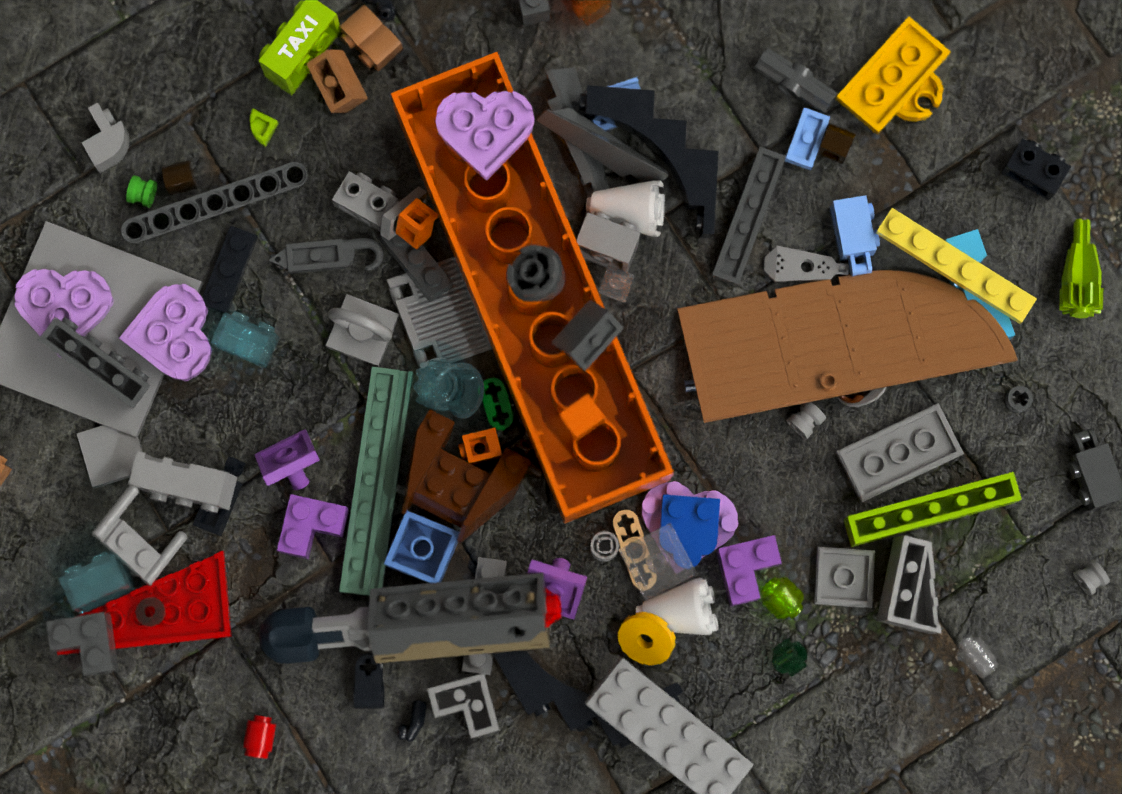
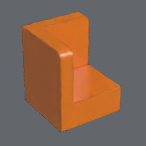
M589 394L560 413V417L572 432V437L575 441H578L605 421L604 415Z

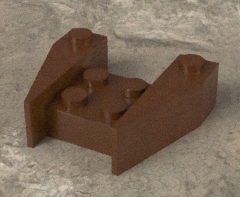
M430 409L419 426L413 442L401 513L405 515L413 503L460 527L461 530L457 542L461 543L514 499L532 461L506 448L492 474L487 473L444 451L455 422Z

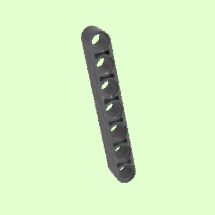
M291 162L129 218L122 225V236L130 243H141L303 186L308 179V171L301 163ZM292 167H299L303 171V178L298 183L290 182L287 177V173ZM266 176L274 177L277 185L272 192H265L261 188V181ZM244 185L250 190V196L246 201L240 202L235 198L234 192L238 186ZM217 194L223 199V206L218 211H213L208 206V199L210 196ZM186 204H192L196 208V216L191 220H186L181 215V210ZM160 213H165L169 217L170 222L165 229H159L155 225V217ZM134 222L139 223L143 230L142 235L137 239L130 237L128 234V227Z

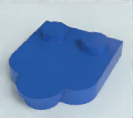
M662 495L659 541L661 547L666 552L673 554L676 564L686 569L695 567L701 561L702 556L709 555L716 548L720 499Z

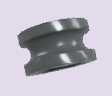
M1023 386L1012 388L1005 396L1006 407L1014 413L1024 412L1033 402L1031 391ZM1013 393H1016L1018 396L1024 395L1025 400L1022 401L1025 403L1024 406L1020 403L1016 405L1013 403L1012 400L1015 398V396H1012Z

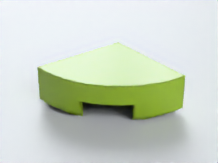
M252 109L250 114L251 131L255 139L262 146L266 147L278 125V121Z

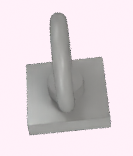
M346 294L341 308H331L328 311L329 319L335 324L326 343V348L379 367L400 315Z

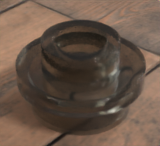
M153 597L143 599L136 608L137 619L145 626L152 627L160 624L166 614L164 604L159 599ZM153 606L155 608L154 616L147 617L146 609Z

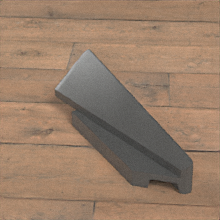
M571 67L547 71L546 81L554 96L553 99L547 101V109L553 111L572 108L584 116V110H579L580 93L583 92L577 70ZM560 136L587 197H591L594 191L609 189L603 164Z
M572 108L553 111L546 109L536 119L623 178L631 174L641 182H648L653 180L663 181L668 177V172L664 165L636 152Z

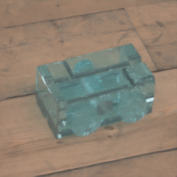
M233 311L232 315L225 312L211 340V344L215 348L266 369L279 341L278 335L274 333L275 328L263 322H259L258 326L248 322V316L237 311Z

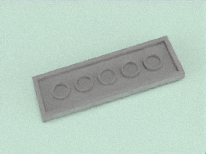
M619 657L584 702L697 794H732L754 765L622 657Z

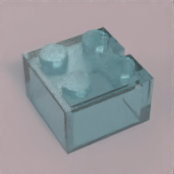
M108 552L100 553L91 558L92 563L84 567L81 564L70 567L64 571L66 575L59 578L73 611L80 613L89 612L111 600L136 590L126 565L113 553L108 555Z

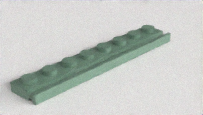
M373 366L371 369L340 593L370 596V589L383 588L386 569L384 562L388 555L413 379L412 371L407 372Z

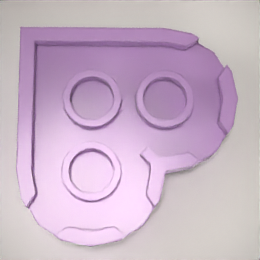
M496 91L486 98L474 92L458 94L455 92L443 99L437 108L435 122L438 134L444 142L487 181L527 140L533 130L535 119L532 106L528 100L515 91L499 93Z
M34 269L23 275L15 287V307L39 336L43 334L55 317L62 320L65 316L79 326L76 332L84 337L105 318L114 303L111 289L106 280L94 271H72L63 277L55 270Z
M186 284L162 287L153 295L119 337L121 341L162 373L182 381H189L204 371L212 354L208 338L201 331L206 321L208 309L201 295L194 288Z
M666 482L652 488L642 502V519L675 574L686 568L677 565L673 554L666 552L660 545L659 536L663 494L720 499L718 541L714 550L724 545L734 535L738 527V514L734 504L725 495L715 490L704 491L694 495L679 482Z

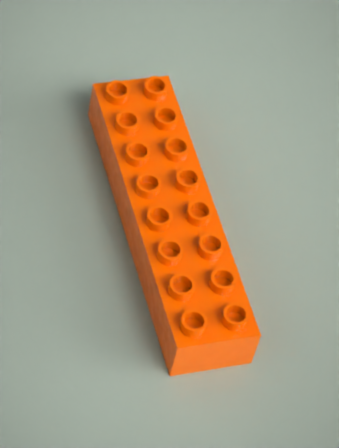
M495 52L391 93L398 121L435 211L439 214L438 218L565 524L671 480L674 472L617 336L586 371L580 369L566 353L552 344L554 338L589 300L603 308L605 307L532 133L487 181L450 148L438 134L435 122L437 108L443 99L452 93L474 92L486 98L496 91L497 93L514 91L498 52ZM529 245L546 246L553 249L560 257L565 272V283L563 289L555 298L548 301L530 302L520 299L513 292L507 280V268L509 263L512 265L521 254L519 250ZM589 394L604 415L605 421L581 439L575 441L572 437V432L560 417V413Z

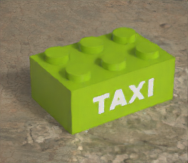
M318 0L299 1L293 10V17L288 23L284 22L281 24L276 32V39L271 45L267 44L259 55V63L265 77L291 96L310 73L306 63L325 52L341 32L337 14Z

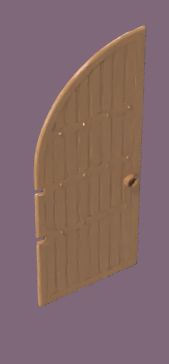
M876 270L869 274L857 276L849 274L839 276L838 281L840 285L832 286L831 279L775 289L776 297L770 299L767 291L677 308L704 423L1018 360L1005 331L984 306L974 299L967 300L964 292L953 285L914 272Z

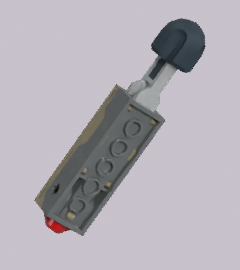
M543 573L370 589L369 607H361L348 615L317 617L315 610L311 607L291 608L272 612L262 623L259 630L260 647L267 657L277 663L286 664L311 662L318 658L319 649L356 646L363 651L372 650L375 663L549 648V626L562 617L560 596L546 588Z

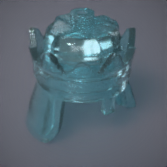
M441 358L440 361L429 360L427 367L416 370L418 381L413 386L418 394L416 402L426 406L429 410H449L454 416L466 419L472 416L481 405L484 396V382L479 371L472 365L467 363L451 364Z

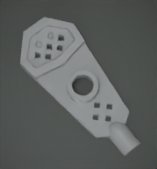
M776 246L764 257L763 272L774 282L832 279L835 274L849 275V264L836 263L834 258L830 256ZM804 262L809 263L811 271L804 272L801 269V264Z

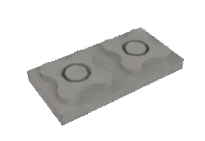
M939 403L836 451L860 503L964 454Z

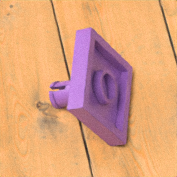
M306 429L254 454L267 486L288 477L293 490L303 489L309 484V479L306 477L303 468L319 461V457Z
M563 558L554 559L552 566L531 560L527 574L543 573L546 588L560 596L562 616L574 620L587 577L570 572V563Z

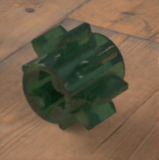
M787 638L772 649L775 653L772 656V663L778 672L782 674L788 672L790 677H793L807 667L804 661L807 660L808 654L800 642L794 641L791 643L789 638Z

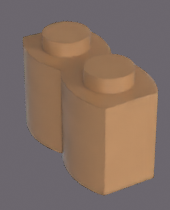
M365 5L339 26L342 33L340 36L341 40L349 49L355 47L361 53L359 58L369 69L373 66L377 71H380L403 50L402 44L397 37Z

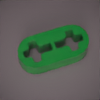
M489 378L482 383L480 388L488 422L491 428H496V431H506L512 426L514 421L507 391L500 379ZM494 384L495 388H501V391L497 392L499 402L494 403L492 396L485 394L489 390V385ZM496 407H501L503 415L508 414L509 418L505 419V425L500 426L499 422H493V418L497 417Z

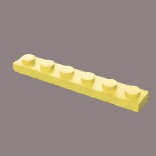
M891 208L876 232L882 238L1019 324L1023 322L1037 298L894 208Z

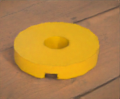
M637 612L633 616H628L623 621L618 631V642L629 658L640 664L657 665L669 658L675 647V635L673 630L671 632L667 627L668 623L664 619L652 613ZM641 635L650 636L653 642L645 641Z

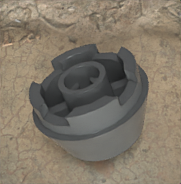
M529 245L520 249L519 252L521 254L512 265L509 263L507 268V280L515 295L522 300L530 302L548 301L555 298L561 292L565 283V272L558 254L553 249L540 245Z

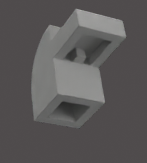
M96 103L88 109L101 132L81 143L94 166L101 173L124 158L129 147V134L122 121L116 123L109 109L103 110Z

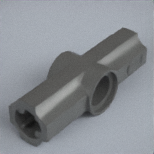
M769 48L764 51L754 68L776 83L785 95L795 100L800 99L822 114L828 110L837 96V92L815 79L813 73L808 68L796 62L792 64Z

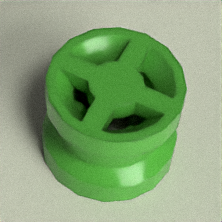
M134 175L128 185L126 201L132 204L139 202L144 207L150 208L156 195L157 181H143L141 177Z

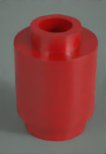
M254 715L253 721H247L243 748H246L245 756L268 759V753L272 752L276 724H271L272 718Z

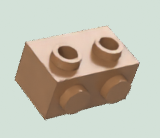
M326 50L306 63L331 113H347L368 99L344 50Z

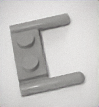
M130 485L92 532V535L99 539L107 549L140 577L143 582L151 586L186 541L187 535L183 531L177 532L161 554L152 548L124 520L119 518L139 493L136 486Z

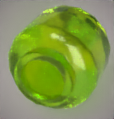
M774 577L761 590L762 604L777 619L788 617L793 619L803 609L801 604L804 594L787 577Z

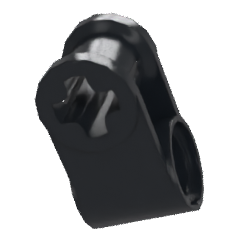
M373 653L364 654L356 662L353 695L354 709L384 708L383 663H375ZM367 659H371V663L377 666V669L372 670L371 675L367 674V669H362V664H365Z

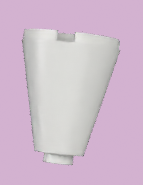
M653 180L594 191L592 196L587 198L586 212L594 214V212L603 213L609 216L612 222L617 224L627 222L637 227L636 231L641 232V234L658 237L661 232L656 231L657 226H663L665 194H659L658 187H664L661 180Z

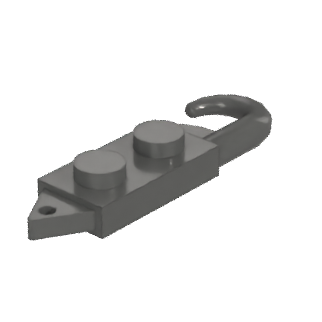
M370 238L286 244V248L273 256L270 262L288 270L289 274L346 269L353 263L355 250L371 249L375 253V260L365 267V270L369 271L374 270L381 264L383 250L377 241Z

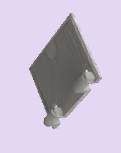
M455 257L437 262L453 282V288L431 302L427 300L406 273L387 279L389 292L395 307H397L412 346V352L422 374L492 350ZM409 284L412 296L404 298L400 286ZM433 346L437 358L428 360L424 348Z

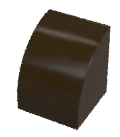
M830 123L817 154L843 164L856 134Z
M190 160L162 167L165 188L170 196L198 189Z

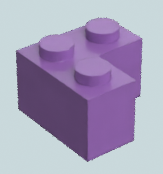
M290 494L277 551L281 554L309 560L315 532L343 538L349 509L346 506Z
M775 535L719 548L716 551L730 607L757 601L761 598L754 572L777 567L782 563Z

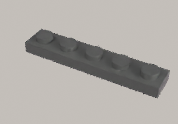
M763 147L759 148L713 271V278L738 287L785 161V155Z

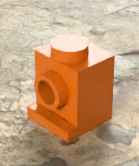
M416 198L398 215L395 233L417 250L431 237L434 221L438 218L439 214Z
M496 428L463 435L464 443L458 444L462 460H468L472 465L496 459L499 460L502 456ZM476 445H484L485 451L482 454L476 453L474 450Z

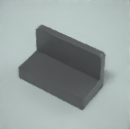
M589 300L554 338L552 344L566 353L580 369L586 371L624 328L608 310Z

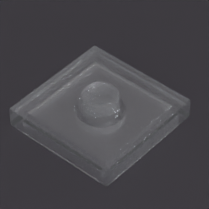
M671 523L619 549L645 601L697 575Z

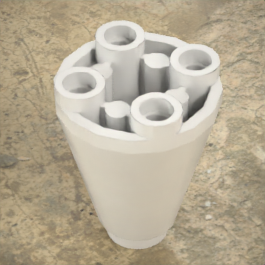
M703 578L693 579L644 601L642 605L636 606V613H652L664 619L668 623L667 627L671 632L673 630L675 633L710 635L713 631H718L716 614H712L711 603H715L714 591L712 586H708L706 579L703 580Z

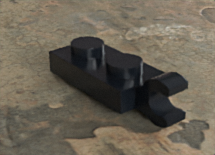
M229 456L223 471L238 478L242 474L246 463ZM236 481L229 510L218 509V513L202 510L200 506L193 526L222 536L243 483Z

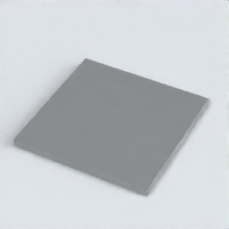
M46 221L23 275L34 269L55 270L63 277L72 271L78 272L83 270L94 271L103 277L111 289L114 303L105 318L89 334L102 343L99 348L109 355L111 351H114L126 361L123 366L130 371H133L136 367L149 377L146 382L151 386L134 409L39 342L40 336L15 307V294L0 326V385L136 438L141 432L165 374L121 341L119 337L153 295L162 287L186 284L199 293L203 283L197 279Z

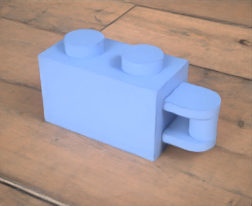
M866 195L834 200L830 206L840 261L848 260L851 276L872 273L870 256H873L877 247L880 246L879 235L876 234L877 230H873L871 222L875 218L872 203H868ZM863 257L864 263L856 264L855 259Z

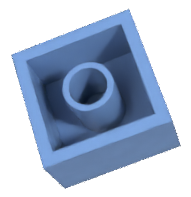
M407 511L384 565L427 584L442 582L458 544L457 539L460 532Z

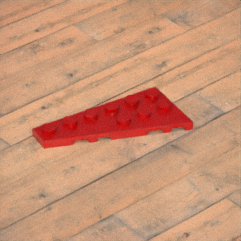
M222 550L207 559L198 561L187 568L154 581L151 586L145 585L127 595L111 600L96 609L78 616L101 612L111 614L116 649L232 637L225 551ZM80 649L57 652V655L80 653Z

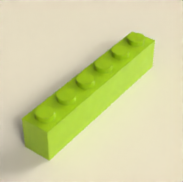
M1014 472L847 516L843 521L850 545L854 547L1014 504L1022 500Z

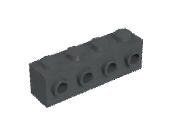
M65 316L62 320L55 317L38 341L134 409L151 386L146 382L149 377L136 367L133 371H130L123 366L126 360L114 351H111L109 355L99 348L102 343L89 333L85 338L77 333L76 329L79 326Z

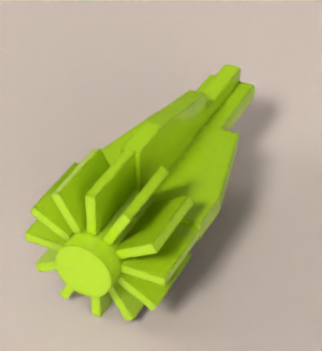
M1079 218L1074 222V243H1072L1071 249H1068L1063 271L1062 289H1060V311H1062V314L1070 313V317L1087 318L1089 316L1093 317L1094 313L1101 314V310H1103L1102 272L1096 245L1090 244V220Z

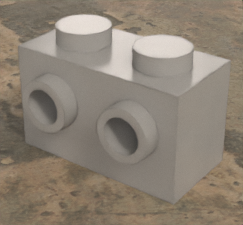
M349 171L332 199L334 206L381 232L382 215L390 210L393 204L398 201V198L395 197L397 194L386 186L378 188L371 184L372 179L363 173L358 172L355 175Z

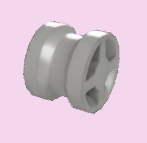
M1093 559L1087 563L1086 568L1083 570L1078 569L1073 573L1079 586L1089 596L1096 593V588L1100 585L1105 586L1110 583L1104 569Z

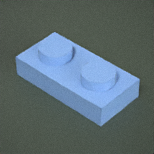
M807 108L803 109L785 159L786 162L808 170L812 169L830 116Z

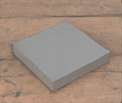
M105 425L77 433L92 488H98L130 477L136 452H143L138 436L135 438Z
M817 547L814 605L872 608L875 551Z

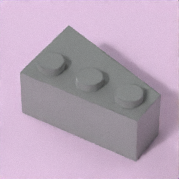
M137 451L128 485H134L138 489L150 493L149 499L166 502L167 498L176 499L175 504L192 508L193 503L200 504L202 510L218 513V509H230L237 477L225 471L195 464L189 465L174 462L173 459L166 457L163 459L154 458L144 452Z
M905 535L893 538L876 621L927 634H941V625H938L937 615L938 598L935 597L934 587L935 570L932 542Z

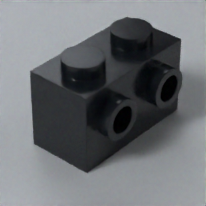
M1022 138L1001 174L1050 201L1056 194L1071 166L1066 164V160L1060 155L1049 154L1042 150V146L1039 143Z

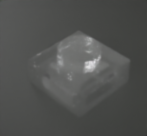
M608 266L599 294L625 303L635 275Z

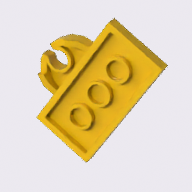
M908 17L837 95L836 100L877 135L895 115L906 121L917 122L931 117L932 112L929 109L921 108L917 100L920 97H928L933 107L938 109L942 101L944 88L940 78L934 72L950 55L951 51L912 18Z

